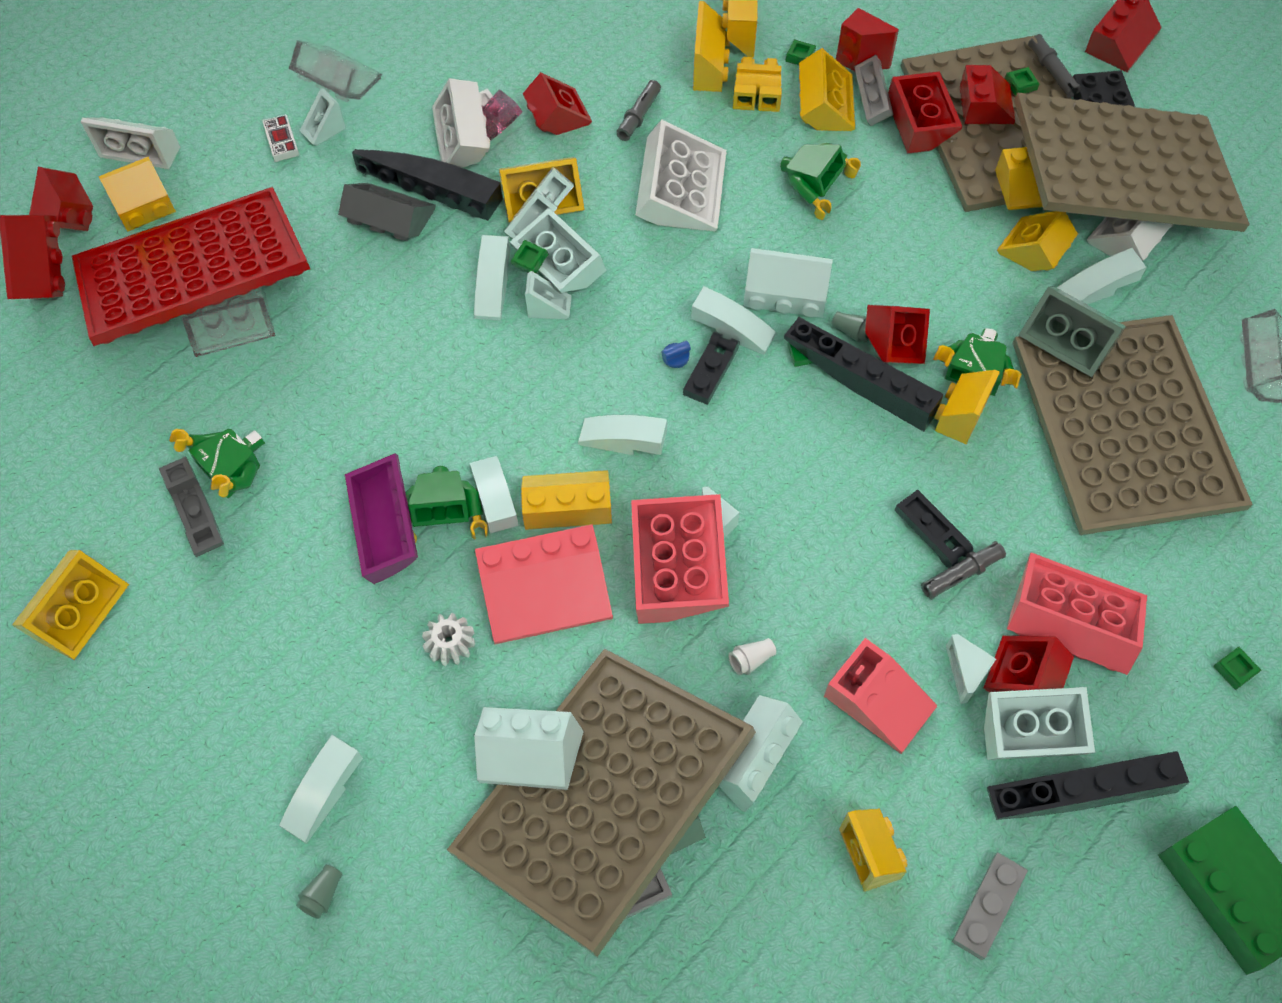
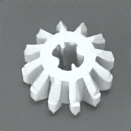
M451 613L448 619H444V616L439 614V622L429 621L428 628L430 631L423 632L422 637L426 641L423 648L425 652L430 653L429 656L434 662L441 658L442 665L446 667L449 660L453 659L454 663L459 665V656L462 655L469 658L470 652L468 648L475 646L474 638H472L474 634L473 627L467 626V619L464 617L457 620L456 615ZM447 637H452V641L446 642L445 639Z

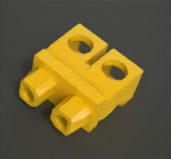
M742 57L741 63H737L733 109L754 110L756 95H759L758 111L780 112L782 96L781 66L778 65L777 59L767 58L764 60L763 65L754 64L755 59L752 57ZM749 96L751 100L744 103L739 101L738 97ZM764 97L774 98L776 101L772 104H766L762 99Z

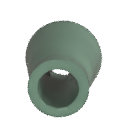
M836 312L832 320V327L839 329L857 342H867L869 340L865 333L866 316Z
M325 865L322 871L298 895L300 900L296 906L307 915L319 919L323 913L328 912L342 873L333 866Z

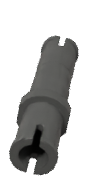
M1041 34L1035 35L1034 37L1038 43L1031 38L1028 46L1037 55L1041 66L1046 67L1068 98L1075 96L1071 89L1077 94L1080 92L1081 86L1057 57L1056 50L1047 44Z
M649 80L632 108L626 111L624 120L616 131L619 139L628 141L635 129L642 125L644 115L661 91L660 83L655 80Z
M994 541L978 552L972 551L968 553L966 559L928 581L921 583L924 594L930 600H933L936 596L958 585L974 574L980 575L984 573L986 567L1006 557L1005 549L1000 543L998 544L997 541Z

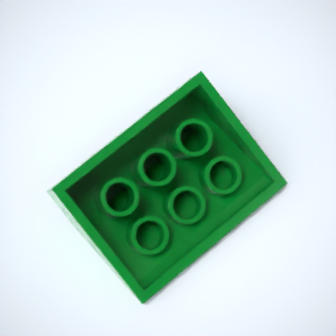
M1237 806L1229 809L1158 855L1246 975L1262 970L1282 957V864Z

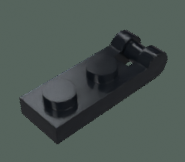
M714 331L709 344L683 388V395L708 405L736 355L740 341L733 338L728 340L723 338V334ZM718 347L726 350L724 354L716 351Z
M918 489L896 505L894 511L933 549L947 568L957 564L961 556L966 557L968 553L973 551L970 541ZM951 541L955 547L950 549L946 543Z

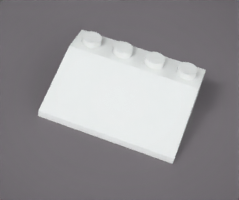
M661 119L647 137L635 215L660 226L716 231L718 229L727 150Z

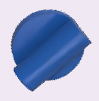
M686 340L681 343L667 345L661 351L664 363L672 368H680L686 365L689 361V351L691 350L689 342Z

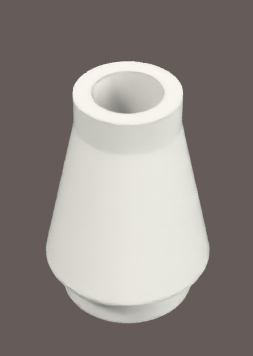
M769 638L763 641L735 646L733 651L729 653V661L733 670L738 675H749L770 657L776 655V647Z

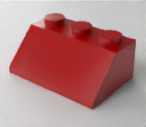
M1117 0L1093 29L1085 53L1128 73L1162 28L1149 0Z
M940 71L892 77L888 95L893 118L907 154L931 151L962 129L961 121Z
M0 215V234L7 299L63 297L65 280L61 275L60 267L63 256L58 246L60 226L56 221V216Z

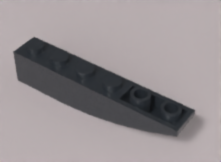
M354 149L352 152L356 169L362 174L374 176L385 183H392L406 191L423 195L429 200L441 202L452 209H459L476 218L479 217L489 221L503 200L500 182L450 163L412 154L382 150Z
M798 317L785 333L784 339L831 377L858 395L925 432L934 419L944 395L941 392L801 317Z
M1178 751L988 786L987 791L996 820L1072 812L1173 794L1185 787L1189 780Z

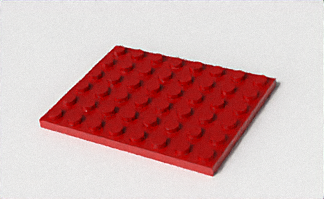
M273 187L72 255L88 336L93 346L111 343L116 338L127 334L139 333L144 328L155 324H164L172 318L183 314H192L200 308L220 304L225 299L237 295H245L253 289L273 285L281 279L298 276L310 269Z

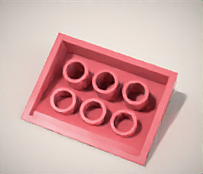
M720 494L631 500L638 624L671 622L729 607Z
M593 524L475 549L494 645L613 619Z
M1030 553L1011 609L1007 629L1020 636H1056L1070 653L1076 657L1097 663L1111 671H1118L1128 675L1143 648L1147 595Z

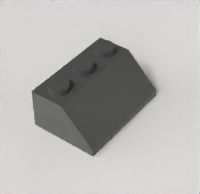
M371 183L344 184L338 215L346 217L347 222L351 224L362 225L364 223L370 225V230L380 233L388 231L393 233L394 238L408 241L409 238L420 235L435 211L436 205Z

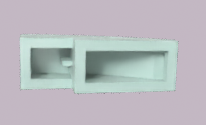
M552 167L504 232L511 238H514L546 209L550 208L555 212L557 206L574 187L573 183Z
M482 235L476 278L474 319L501 320L508 280L509 237Z
M1130 248L1092 265L1057 288L1088 305L1113 296L1116 289L1140 281L1147 267L1134 249Z
M703 287L692 305L691 319L715 328L716 332L723 334V338L738 340L741 346L765 355L775 337L776 332L751 311L709 288Z
M607 415L585 418L578 445L633 455L634 450L661 455L667 432V419L636 415Z
M494 456L470 463L490 534L519 526L498 457Z
M332 735L301 781L279 826L307 844L346 790L344 784L363 759L360 753Z

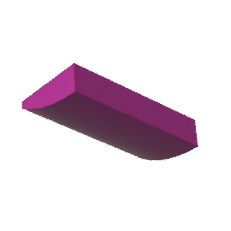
M396 453L345 474L362 577L373 584L397 574L418 558L399 457Z

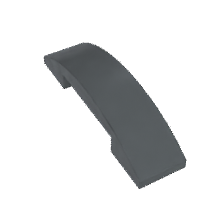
M187 457L160 467L159 471L175 503L195 557L224 545L214 515Z

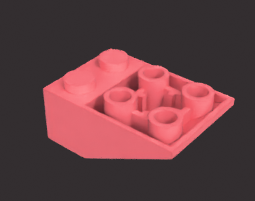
M866 638L828 683L824 695L825 698L900 754L903 753L937 708L936 703L889 654Z

